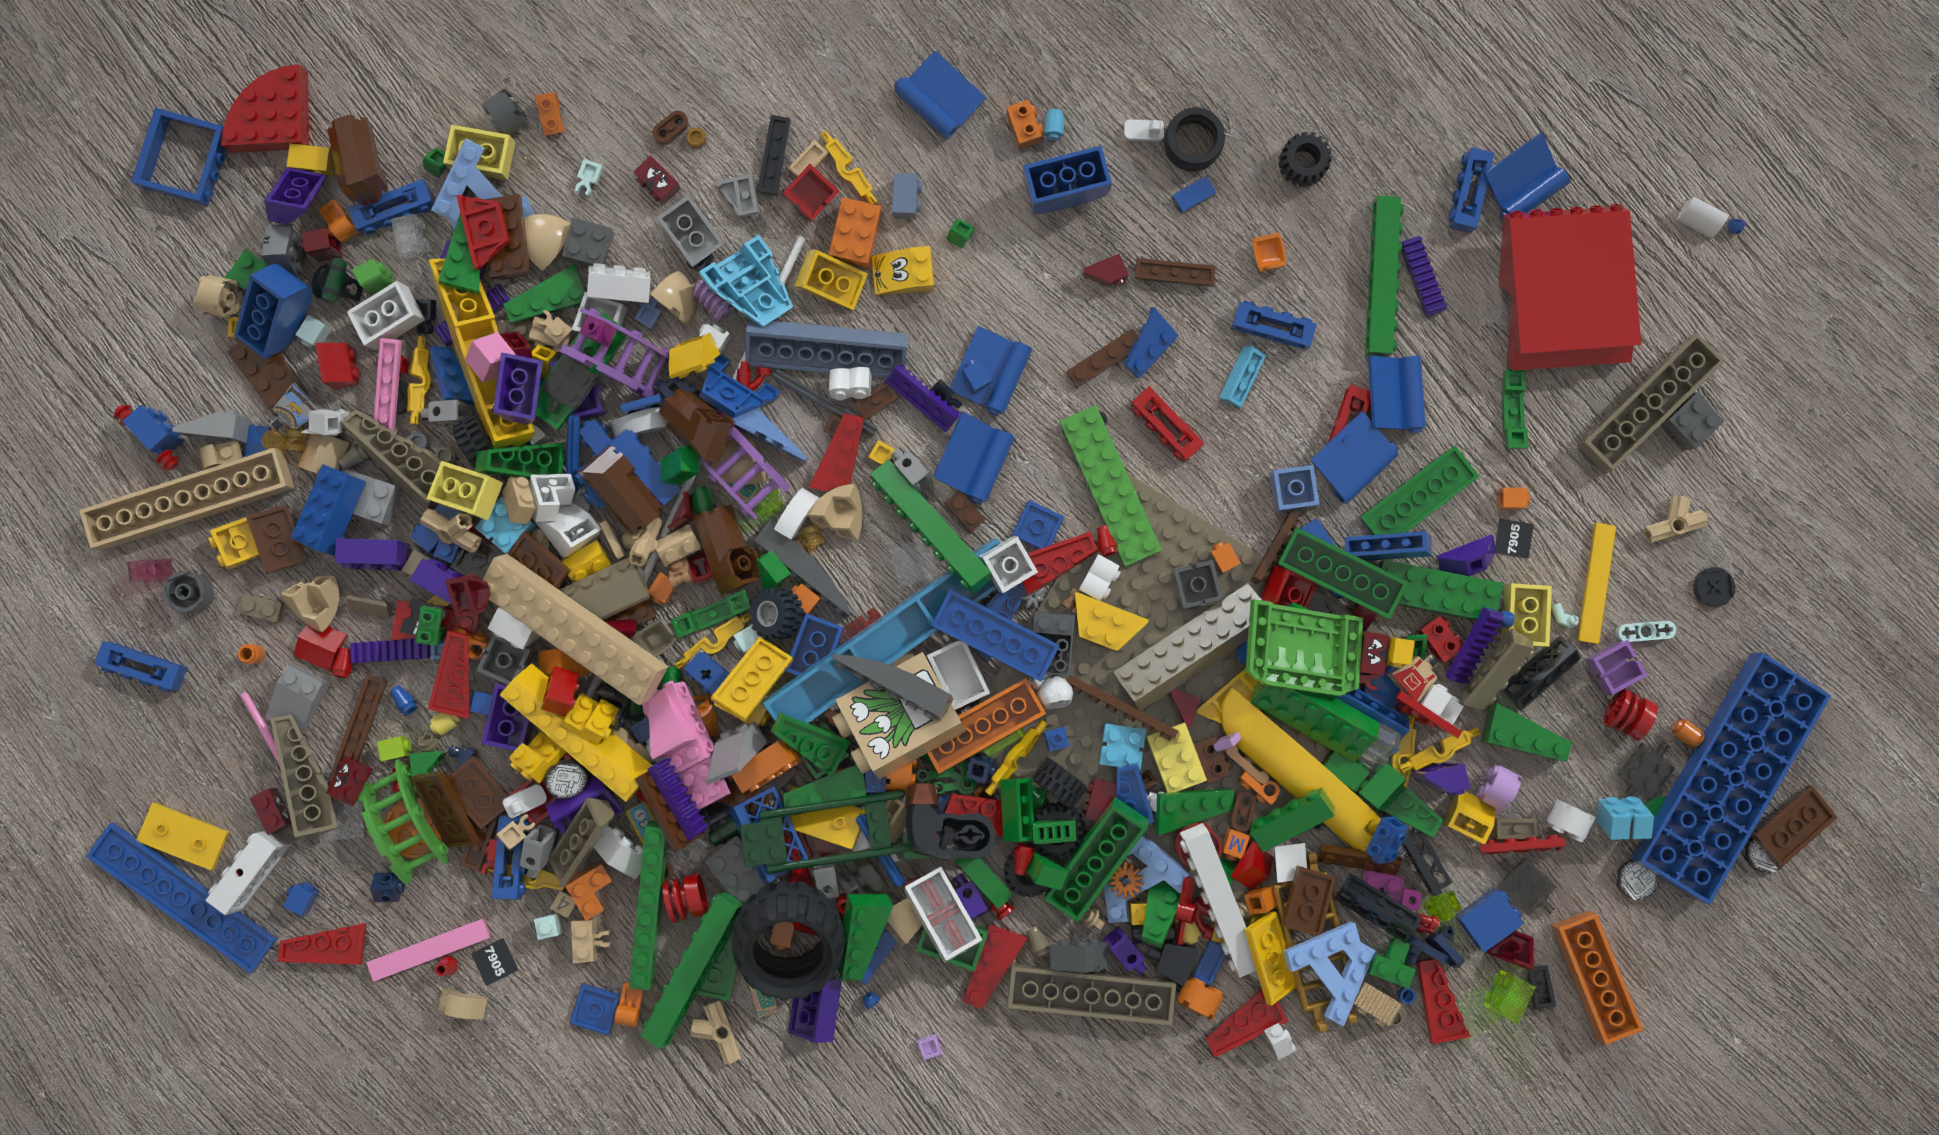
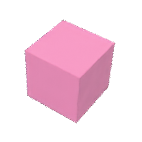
M496 332L473 340L465 361L480 380L486 382L498 376L501 352L516 354L500 334Z

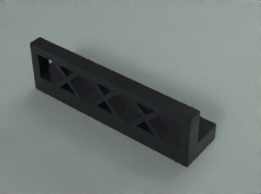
M1561 636L1557 637L1549 644V647H1546L1515 676L1510 678L1507 687L1502 692L1513 700L1518 710L1522 711L1581 660L1577 648ZM1560 644L1567 648L1562 653H1554V649ZM1551 658V663L1547 666H1539V662L1542 659ZM1536 671V676L1532 679H1524L1527 672ZM1521 684V689L1515 694L1509 690L1511 686Z
M1412 828L1411 832L1407 831L1406 839L1402 846L1428 892L1436 897L1443 893L1441 889L1452 884V881L1426 835L1418 830V834H1415L1416 829ZM1414 836L1422 839L1423 845L1421 850H1418L1413 842ZM1424 854L1432 856L1433 863L1431 868L1425 863L1423 859ZM1434 871L1441 873L1445 881L1438 885L1433 877Z
M1349 873L1334 898L1337 902L1404 943H1407L1422 919V916ZM1344 893L1345 895L1350 897L1351 900L1346 899L1342 896V894ZM1361 906H1365L1370 911L1364 910ZM1379 917H1383L1388 922L1382 921ZM1397 928L1406 931L1407 935L1400 932Z

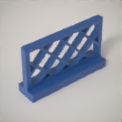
M775 786L728 808L740 833L739 825L760 821L758 816L761 807L769 810L776 809V806L778 808L785 807ZM772 793L774 798L772 807L763 804L765 795ZM749 803L758 805L755 816L749 815L744 806ZM782 816L783 830L790 832L792 836L790 844L785 843V846L789 847L786 854L787 862H792L789 860L792 849L799 851L802 857L801 860L808 859L789 816ZM766 864L755 866L763 883H769L788 872L767 874Z

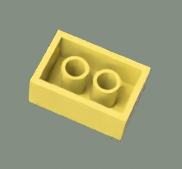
M451 125L443 161L449 170H451L467 138L485 148L476 165L477 169L486 177L508 180L516 143L510 135Z
M441 461L426 499L488 521L503 483L490 476Z
M1515 583L1504 585L1503 611L1514 614V624L1510 628L1502 627V640L1513 628L1533 641V647H1549L1552 586Z
M1184 722L1171 726L1181 733L1177 741L1174 739L1168 741L1160 737L1159 731L1145 736L1165 793L1177 792L1207 781L1186 723Z

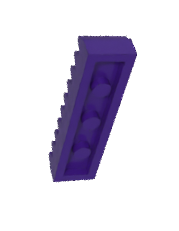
M1417 236L1400 242L1402 243L1401 252L1425 316L1429 317L1445 311L1447 304L1444 303V296L1441 295L1442 290L1438 287L1439 282L1436 281V274L1433 273V267L1430 265L1431 261L1427 257L1428 253L1425 251V245L1422 244V237Z
M500 284L494 285V288L488 289L486 293L494 315L504 309V303L511 300ZM442 321L440 325H436L435 332L445 346H450L453 341L447 322Z
M897 365L885 380L889 386L945 432L952 427L960 416L959 411H954L953 406H948L947 401H942L941 396L935 395V391L928 390L929 386L922 385L923 381L916 380L915 375H910L909 370H904V365Z
M1486 607L1482 609L1445 675L1450 681L1463 684L1470 683L1468 677H1473L1472 670L1478 669L1476 663H1481L1479 657L1485 656L1483 650L1489 649L1487 643L1493 642L1491 636L1497 635L1495 629H1500L1499 622L1505 621L1503 614L1498 610Z
M416 639L350 643L351 663L431 659V645L415 643Z
M664 758L647 769L689 841L705 831L709 824L703 822L705 817L699 815L701 810L694 807L696 801L690 800L692 794L686 793L688 787L682 786L684 781L678 779L680 774L675 773L676 767L670 765L671 758Z

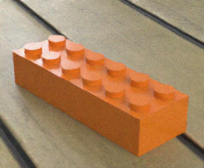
M1027 678L960 714L958 717L966 732L927 754L938 774H941L1045 716L1046 712Z
M1587 910L1552 924V930L1597 1041L1607 1045L1643 1031L1644 1029L1597 913Z

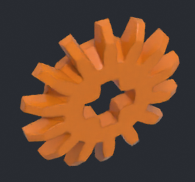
M1124 862V866L1121 867L1120 865L1111 877L1113 881L1108 882V885L1115 886L1111 890L1112 892L1118 890L1117 897L1124 893L1125 899H1128V894L1134 898V891L1137 893L1141 892L1137 887L1144 885V883L1139 882V879L1144 877L1143 875H1137L1141 871L1139 868L1136 871L1133 870L1135 864L1132 863L1130 867H1127V862ZM1125 875H1127L1128 879L1131 880V883H1128L1126 886H1123V882L1120 881V878H1123Z

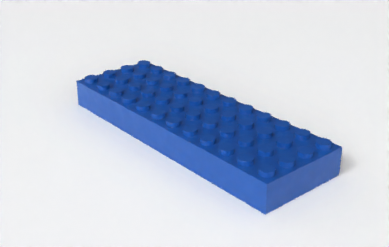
M1763 652L1751 653L1704 732V740L1694 749L1656 814L1653 822L1652 839H1642L1631 860L1698 902L1710 905L1832 695Z

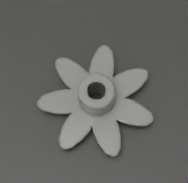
M1040 588L1029 596L1027 594L1021 596V599L1027 600L1025 607L1028 608L1032 604L1037 609V601L1043 602L1044 600L1043 597L1039 596L1043 593L1044 589Z

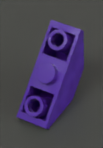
M1491 534L1437 555L1439 571L1471 576L1487 570L1496 552L1494 536Z

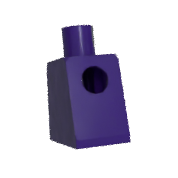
M964 872L953 878L958 886L955 892L972 921L990 911L976 884L973 881L969 882ZM970 890L972 896L967 899L965 893Z
M1119 925L1103 938L1128 971L1133 969L1137 975H1140L1146 970L1147 967L1142 962L1145 958Z

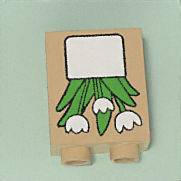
M923 652L896 666L943 690ZM867 682L835 700L841 712L832 718L843 738L853 734L860 746L851 752L855 763L862 774L872 769L879 779L966 732L952 704L941 721L936 718L933 721L923 715L924 711L918 708L915 711L906 706L904 700L899 698L896 701L887 695L888 692L884 689H881V691L874 689L870 686L871 682Z

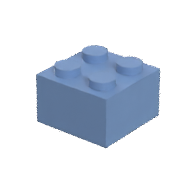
M1313 465L1273 470L1269 473L1275 513L1291 511L1292 509L1313 508L1319 505Z

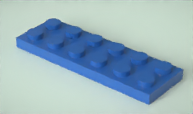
M951 589L931 625L1040 682L1060 646Z

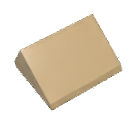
M310 434L298 467L317 474L322 464L340 470L342 466L339 463V459L348 452L351 443L330 435Z

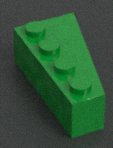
M565 442L478 451L475 472L505 477H527L528 480H530L531 475L562 474Z
M1493 703L1488 707L1481 742L1557 761H1568L1571 741L1498 703Z
M847 894L843 921L845 946L837 969L842 981L863 979L893 909V904L887 894Z

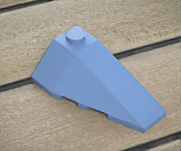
M758 407L736 418H732L735 421L734 427L807 463V457L760 412L761 408Z

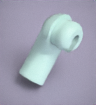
M1561 603L1551 606L1558 624L1572 628L1579 623L1577 616L1564 613Z

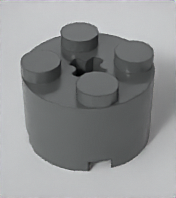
M504 88L486 100L481 106L486 114H490L493 118L491 123L497 131L500 130L502 134L511 135L526 125L528 119L518 102L510 99L512 97L511 93Z
M185 571L174 573L167 579L168 582L163 587L165 603L170 608L179 612H201L212 604L214 600L212 584L206 576Z

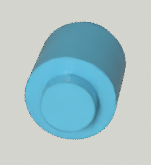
M1050 109L1045 115L1044 135L1049 140H1059V137L1063 136L1065 117L1063 111L1059 109Z

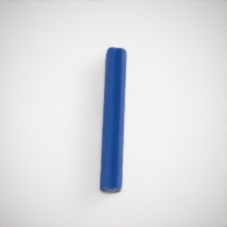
M570 415L567 417L566 474H571L575 492H577L578 483L575 479L577 474L575 469L578 468L580 417L578 415Z
M861 814L856 818V822L869 842L865 814ZM890 855L878 857L894 886L899 887L904 884L905 879Z

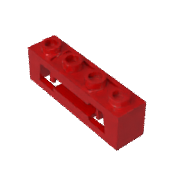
M1352 384L1347 387L1328 442L1345 427L1350 410L1356 412L1359 409L1354 418L1361 411L1366 414L1367 410H1371L1370 391Z
M1150 386L1130 404L1133 414L1145 420V426L1151 432L1155 431L1160 436L1158 439L1164 446H1170L1173 450V455L1179 461L1183 460L1186 462L1205 444ZM1157 407L1159 408L1158 412L1162 415V417L1179 434L1183 433V435L1177 441L1175 440L1176 437L1164 426V424L1154 414L1151 415Z

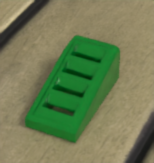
M1076 820L1034 821V844L1077 841ZM1066 825H1069L1070 836H1066ZM1057 826H1061V836L1057 835ZM1044 827V837H1041L1040 828ZM1049 827H1052L1053 836H1049Z

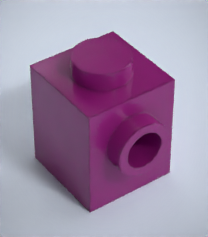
M588 315L579 334L609 348L617 329L603 320Z

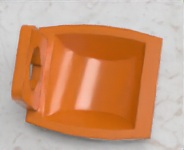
M1279 232L1252 239L1254 257L1260 272L1286 266L1285 247Z
M710 695L693 696L694 703L704 700L700 706H697V704L695 706L709 737L719 735L718 718L713 705L710 704Z

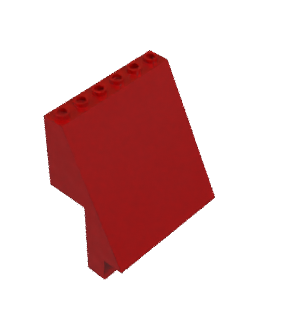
M1611 204L1610 207L1592 205L1589 209H1583V207H1571L1570 210L1552 208L1546 212L1534 209L1530 210V213L1511 211L1510 214L1503 215L1499 285L1511 295L1507 365L1515 371L1632 362L1633 346L1642 344L1630 210L1623 207L1622 204Z

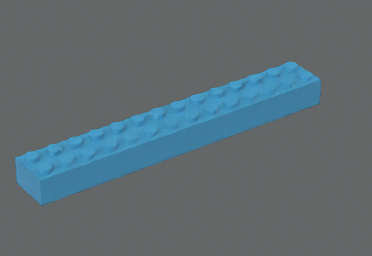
M992 538L973 553L979 558L980 555L999 545L1000 541L998 538ZM947 570L764 699L761 703L774 721H776L779 713L782 712L809 723L836 703V699L858 688L867 681L865 679L860 681L852 676L853 672L847 669L844 672L834 666L835 662L831 658L833 654L856 656L890 665L939 630L931 625L950 589L977 603L997 588L991 580L972 594L969 589L967 591L964 590L959 583L960 579L956 575L952 576Z

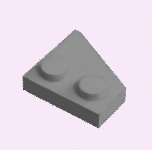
M752 173L715 181L717 187L722 191L725 198L741 218L760 214L755 180Z

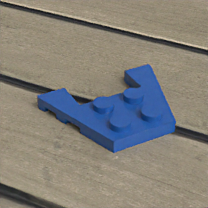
M720 354L714 359L715 362L710 364L700 394L702 399L732 418H736L778 399L781 392L768 383H765L756 393L723 373L731 360Z

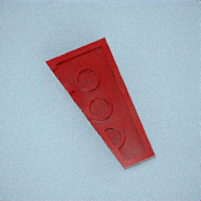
M844 413L809 488L829 492L837 487L851 484L865 417Z
M1091 531L1027 553L1038 571L1023 581L1028 596L1098 552Z
M452 630L447 631L428 710L466 719L470 718L468 634Z
M950 793L943 813L957 815L978 813L984 815L994 826L995 834L1003 837L1001 800Z
M367 923L281 940L277 962L362 965Z
M989 923L988 934L975 971L972 972L963 1003L980 1009L984 1007L1028 939L1027 936Z
M1435 958L1419 960L1416 964L1429 1042L1437 1044L1471 1037L1463 1023V1016L1458 1011L1455 997L1448 987V981L1440 961Z
M1261 988L1205 1037V1040L1213 1056L1216 1058L1264 1034V1030L1278 1023L1282 1025L1288 1022L1278 1001L1273 1005L1266 1004Z

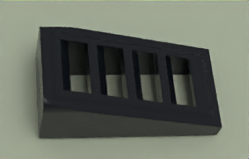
M1548 965L1535 966L1532 971L1527 970L1533 1010L1556 1007ZM1533 973H1544L1542 977H1534ZM1545 981V985L1536 986L1535 982ZM1546 989V993L1537 994V990ZM1547 998L1548 1002L1539 1003L1538 999Z

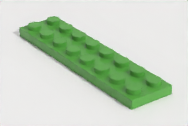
M1092 406L1059 421L1105 525L1108 526L1118 545L1117 551L1124 567L1162 551L1097 406Z

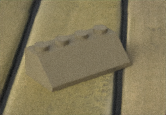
M628 558L560 589L561 592L601 620L650 598L643 569L637 565H632Z
M1512 628L1471 678L1470 683L1463 688V704L1484 710L1487 705L1491 706L1499 690L1503 691L1507 687L1508 679L1512 674L1515 676L1521 669V663L1525 659L1528 660L1534 653L1533 641Z
M587 797L550 855L549 860L560 887H565L576 876L590 852L593 851L599 838L603 835L606 827L612 821L615 814L609 801Z

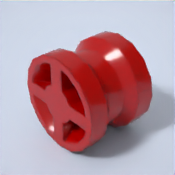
M1008 902L999 909L993 903L989 906L990 910L997 914L998 920L1003 919L1015 908Z

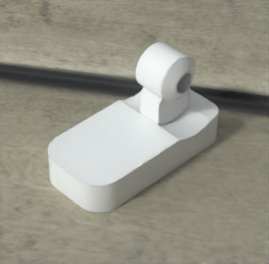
M1130 119L1125 122L1124 138L1127 141L1161 142L1163 140L1164 123L1161 120Z
M533 784L504 798L502 803L508 816L514 818L545 803L547 797L541 785Z

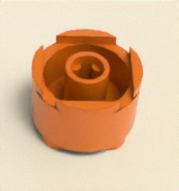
M917 759L888 774L886 790H904L906 792L908 785L916 784V774H912V771L917 769Z
M1189 977L1185 985L1182 986L1176 1002L1199 1015L1203 1014L1207 1019L1213 1021L1223 1000V992L1214 987L1207 986L1206 988L1204 987L1205 982Z

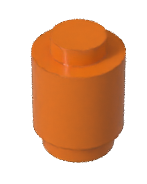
M244 644L238 650V658L244 664H260L266 656L264 648L257 644Z
M1686 719L1677 720L1672 726V735L1688 746L1695 748L1704 740L1705 735L1702 733V730Z

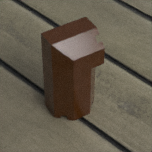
M346 115L334 119L332 127L329 126L327 129L338 185L351 201H356L360 205L366 206L380 201L382 192H386L388 189L387 179L380 167L371 124L364 117H360L361 120L355 119L354 115Z
M678 389L674 392V396L665 398L659 414L664 420L666 427L704 461L719 462L728 444L735 421L727 414L722 413L721 416L716 414L717 410L709 407L691 391Z
M612 445L606 446L582 467L578 474L630 534H635L639 532L636 529L637 527H647L660 515L661 512L659 510H663L664 507L638 477L637 473H633L635 468L621 452L618 454L613 452L616 448Z
M732 505L714 508V511H705L693 517L714 581L721 595L737 591L758 580L759 576L757 574L759 570L756 561L759 558L758 553L754 549L750 550L747 548L748 545L745 542Z

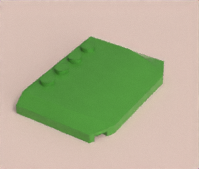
M1253 599L1250 602L1245 672L1265 686L1323 695L1341 696L1352 690L1359 689L1363 618L1276 605L1273 602Z

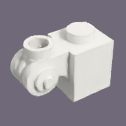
M328 409L309 411V431L322 435L342 433L344 427L340 421L348 416L350 412L344 409L336 411Z

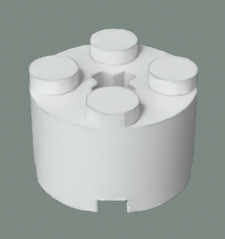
M1556 799L1547 818L1546 825L1562 834L1565 832L1566 835L1579 842H1583L1596 817Z

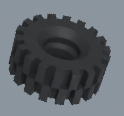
M1032 845L1034 853L1036 852L1052 861L1048 853H1043L1044 850L1042 848L1038 849L1037 846ZM1014 850L1007 856L1004 863V877L1007 885L1014 893L1022 897L1028 896L1031 898L1036 895L1040 896L1049 889V887L1035 884L1032 879H1027L1023 875L1014 873Z

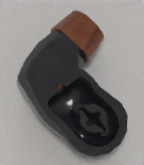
M912 784L907 786L905 824L907 840L913 853L950 861L981 858L990 852L994 846L996 834L994 826L986 816L978 813L962 815L952 813L940 814L937 809L939 801L936 785Z

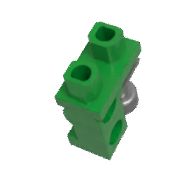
M444 606L420 607L415 643L433 646L444 643L446 625H441V620L447 615V610Z

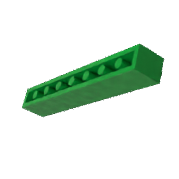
M1377 196L1373 200L1365 356L1389 357L1396 351L1397 341L1394 340V332L1397 331L1398 321L1395 320V313L1398 312L1399 302L1396 301V293L1399 292L1400 288L1397 274L1400 273L1401 263L1398 262V254L1400 255L1402 249L1399 235L1402 234L1403 230L1400 216L1403 215L1404 211L1401 197Z
M887 460L870 473L872 487L877 492L881 491L883 493L886 503L896 508L895 511L902 520L905 518L909 522L908 526L913 533L916 534L918 532L922 543L927 548L931 547L934 550L933 554L937 560L945 562L948 572L960 579L959 583L964 590L967 591L969 589L974 594L992 580L991 571L890 460Z
M650 821L645 826L629 984L631 989L649 991L655 980L663 901V882L665 881L668 841L658 822Z
M727 892L715 895L711 900L709 911L701 918L700 923L702 924L700 928L693 933L689 948L683 951L680 964L671 973L672 979L664 986L661 999L654 1004L651 1017L642 1026L644 1030L640 1036L659 1050L669 1046L729 937L735 919L743 906L742 902Z

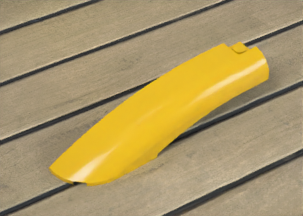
M430 259L429 265L449 332L485 432L490 437L494 449L513 445V447L521 446L534 436L535 431L532 423L527 425L511 422L494 414L493 406L497 377L482 382L465 361L473 340L498 332L495 316L483 286L480 282L478 295L439 284L445 259Z
M1231 688L1223 701L1221 709L1222 727L1226 736L1239 732L1241 740L1236 744L1237 748L1295 799H1300L1309 791L1322 787L1335 806V816L1322 823L1351 849L1366 851L1381 818L1300 744Z

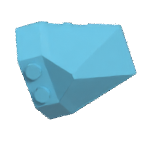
M759 235L744 243L738 252L717 265L713 262L698 272L712 291L762 328L793 308L785 285L781 283L778 267H775L772 260V252Z

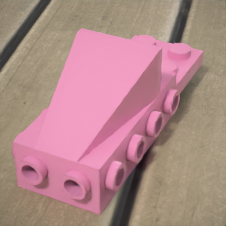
M670 681L662 685L663 689L656 690L651 700L642 704L643 712L649 720L650 755L652 760L662 757L671 758L670 765L676 767L674 772L680 774V780L684 781L683 787H688L686 793L692 794L690 800L696 801L694 807L701 810L731 793L724 778L710 784L706 782L714 745L685 682L674 683V681Z

